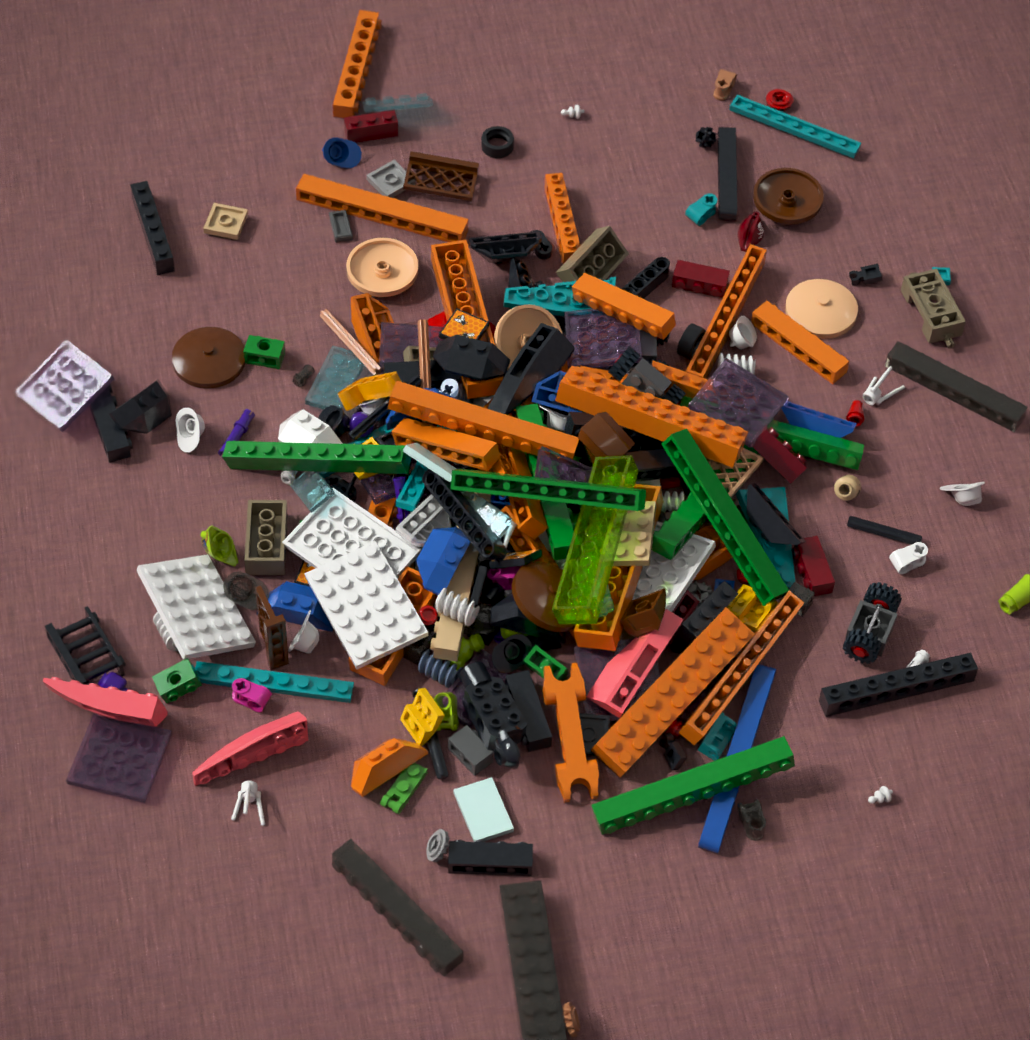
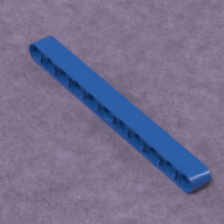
M761 664L756 666L727 756L752 748L775 677V668ZM740 786L733 788L731 791L714 795L698 848L719 853Z

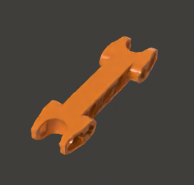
M571 663V677L565 681H559L554 678L550 666H544L545 705L555 704L564 763L555 764L557 786L564 803L570 802V788L575 784L585 785L589 790L590 797L598 799L599 771L597 760H586L577 704L578 701H586L584 679L578 664Z

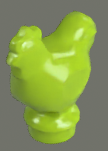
M479 634L471 635L469 639L462 637L457 662L450 661V666L454 663L457 664L456 671L464 667V663L471 659L474 651L480 652L485 647L482 637Z

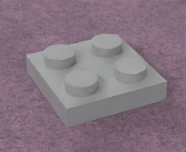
M395 160L366 175L367 181L383 196L393 198L405 191L403 185L406 171ZM415 179L409 181L408 184L415 185Z

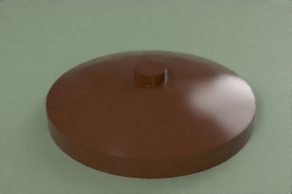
M777 168L766 172L757 180L753 192L754 204L762 215L774 222L790 225L804 223L814 218L820 212L824 199L820 183L812 175L794 168Z
M219 327L194 329L183 335L176 342L172 351L173 368L177 376L191 386L204 389L221 387L234 381L242 373L245 367L243 354L245 347L238 336L226 329Z
M530 562L519 569L512 581V594L518 608L534 624L554 632L569 631L576 626L585 598L579 585L564 570L546 562Z

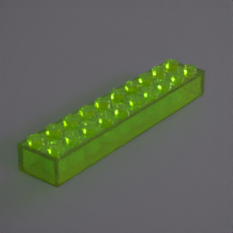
M632 455L595 457L588 483L634 488L638 468ZM589 505L581 506L552 606V611L559 624H597L628 510Z

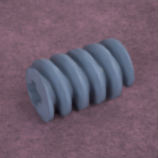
M446 379L442 382L440 391L458 400L473 404L474 398L467 399L465 388L456 380Z
M427 649L420 659L418 671L425 673L427 677H432L434 681L438 680V683L441 685L445 684L446 688L453 687L459 681V674L463 667L456 671L457 664L454 663L449 667V660L443 663V659L434 658V653L429 656L430 649Z

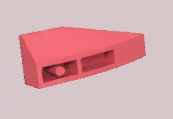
M666 609L659 630H653L640 635L639 638H634L608 662L586 698L620 719L683 619Z
M57 677L43 679L47 688L82 709L100 716L157 727L168 715V711L158 696L152 693L144 695L134 690L120 691L118 688L111 686L102 688L94 683L84 685L76 680L67 682Z
M297 711L262 725L235 739L192 772L194 785L206 784L214 778L226 776L234 770L246 768L249 764L256 761H263L271 755L280 754L291 747L304 744L308 741L306 717Z

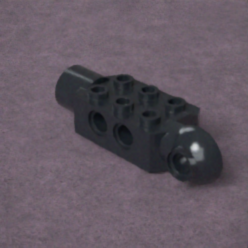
M482 662L471 663L464 667L459 674V678L465 687L462 704L487 750L494 751L497 764L499 766L504 765L509 769H518L521 755L517 744H520L524 739L527 723L502 678L491 677Z

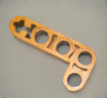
M397 372L365 377L353 382L338 392L337 395L345 410L348 411L364 401L389 397L396 380L402 381Z

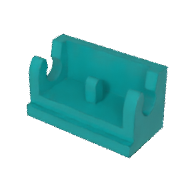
M722 712L701 743L698 751L714 761L718 760L732 738L737 723Z

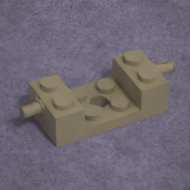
M938 270L914 272V274L912 272L910 275L904 276L901 292L907 303L914 302L924 320L922 331L928 343L945 341L949 349L953 348L955 343L952 338L962 336L966 321ZM933 299L938 301V303H932L930 300Z

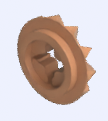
M567 1002L563 1006L567 1030L571 1037H578V1032H580L576 1007L572 1006L571 1002Z

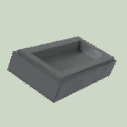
M346 210L329 212L335 242L353 240Z

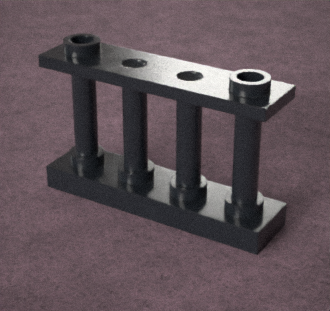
M88 606L84 608L86 618L69 626L55 629L52 623L45 625L47 638L72 680L87 685L90 680L115 668L120 676L125 675L123 667L126 664L123 657L116 654L98 624L99 618L97 614L91 612ZM91 625L94 630L93 633L70 644H64L62 641L64 636L85 626ZM97 639L103 645V647L80 658H72L71 656L73 650ZM105 654H108L112 660L86 674L85 672L81 673L79 670L81 665Z

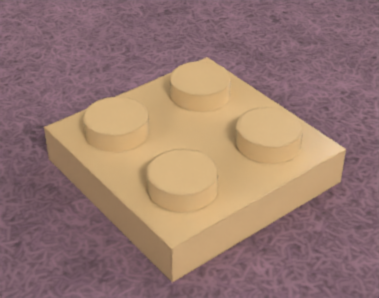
M214 203L203 228L204 233L238 240L248 216V209Z

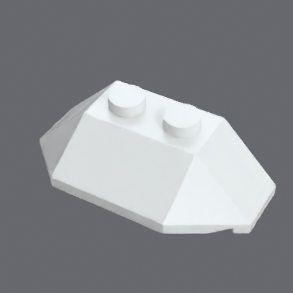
M304 409L294 413L280 424L279 442L343 444L329 425Z
M431 494L395 528L396 533L411 545L423 548L433 529L451 527L450 516Z

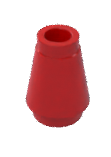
M860 400L852 402L846 416L847 421L857 423L856 427H859L865 420L863 403Z

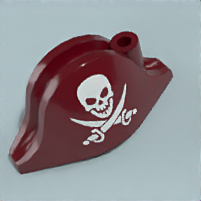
M757 211L753 212V215L750 214L738 229L737 235L741 251L746 252L750 244L756 245L763 239V224L759 217L760 213Z

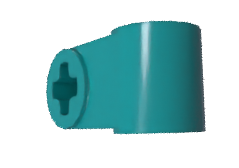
M705 194L687 208L685 215L695 224L701 226L716 213L717 197L714 194Z

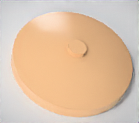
M391 238L370 239L356 246L349 254L346 264L347 276L351 284L364 294L369 293L375 297H390L406 291L413 285L418 276V259L414 251L401 241Z
M812 279L798 284L790 291L786 300L785 311L786 315H789L794 321L804 326L806 330L816 335L819 339H830L845 334L853 327L857 318L858 305L853 294L843 285L826 279Z
M521 305L507 311L499 320L494 333V343L510 359L507 371L541 323L557 328L562 333L559 323L546 309L537 305Z

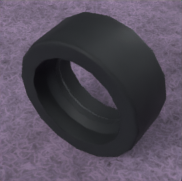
M502 126L487 128L481 137L482 151L487 156L496 159L509 156L514 148L513 133ZM500 138L507 141V144L493 146L488 141Z
M691 323L681 336L677 347V354L692 360L706 330Z

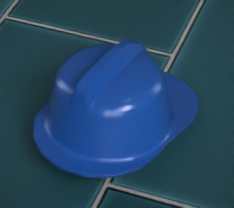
M332 137L326 141L322 148L325 160L335 166L353 168L360 163L362 158L360 147L350 140Z

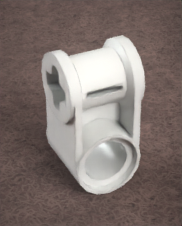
M917 542L894 551L889 556V559L899 574H905L925 564L928 548L924 543Z

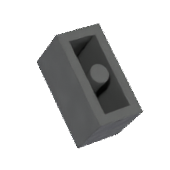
M467 725L448 738V749L474 776L493 763L494 751L487 750L479 734L475 730H471Z

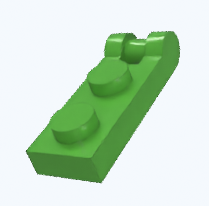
M413 763L404 769L387 794L383 796L380 805L385 808L389 807L393 809L394 813L400 814L427 775V769L417 763Z

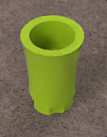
M1025 574L1017 584L998 600L1000 608L1005 613L1010 615L1030 603L1029 574Z

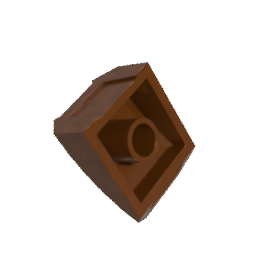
M607 412L597 413L580 429L578 439L603 468L613 465L635 444Z
M664 588L631 600L620 620L627 634L639 638L642 634L659 630L665 612L666 589Z

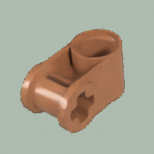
M720 69L715 81L716 88L713 94L715 99L723 101L728 98L731 89L735 85L737 73Z

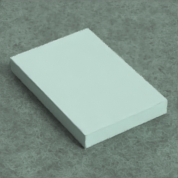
M418 443L407 444L404 447V453L448 482H451L452 470H455V467Z
M492 777L454 789L453 793L474 842L487 841L514 832V827Z

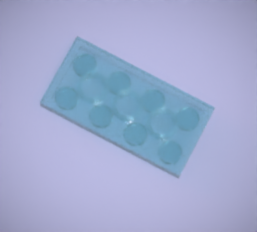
M427 93L416 94L417 97L400 95V98L396 99L393 96H385L383 100L366 98V101H362V108L364 112L433 107V99Z
M332 345L305 398V404L323 410L330 405L343 409L344 406L337 393L357 381L364 364L352 351Z

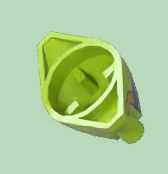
M213 525L209 526L206 531L201 532L200 535L203 538L202 545L212 558L234 567L238 564L234 542L227 532Z

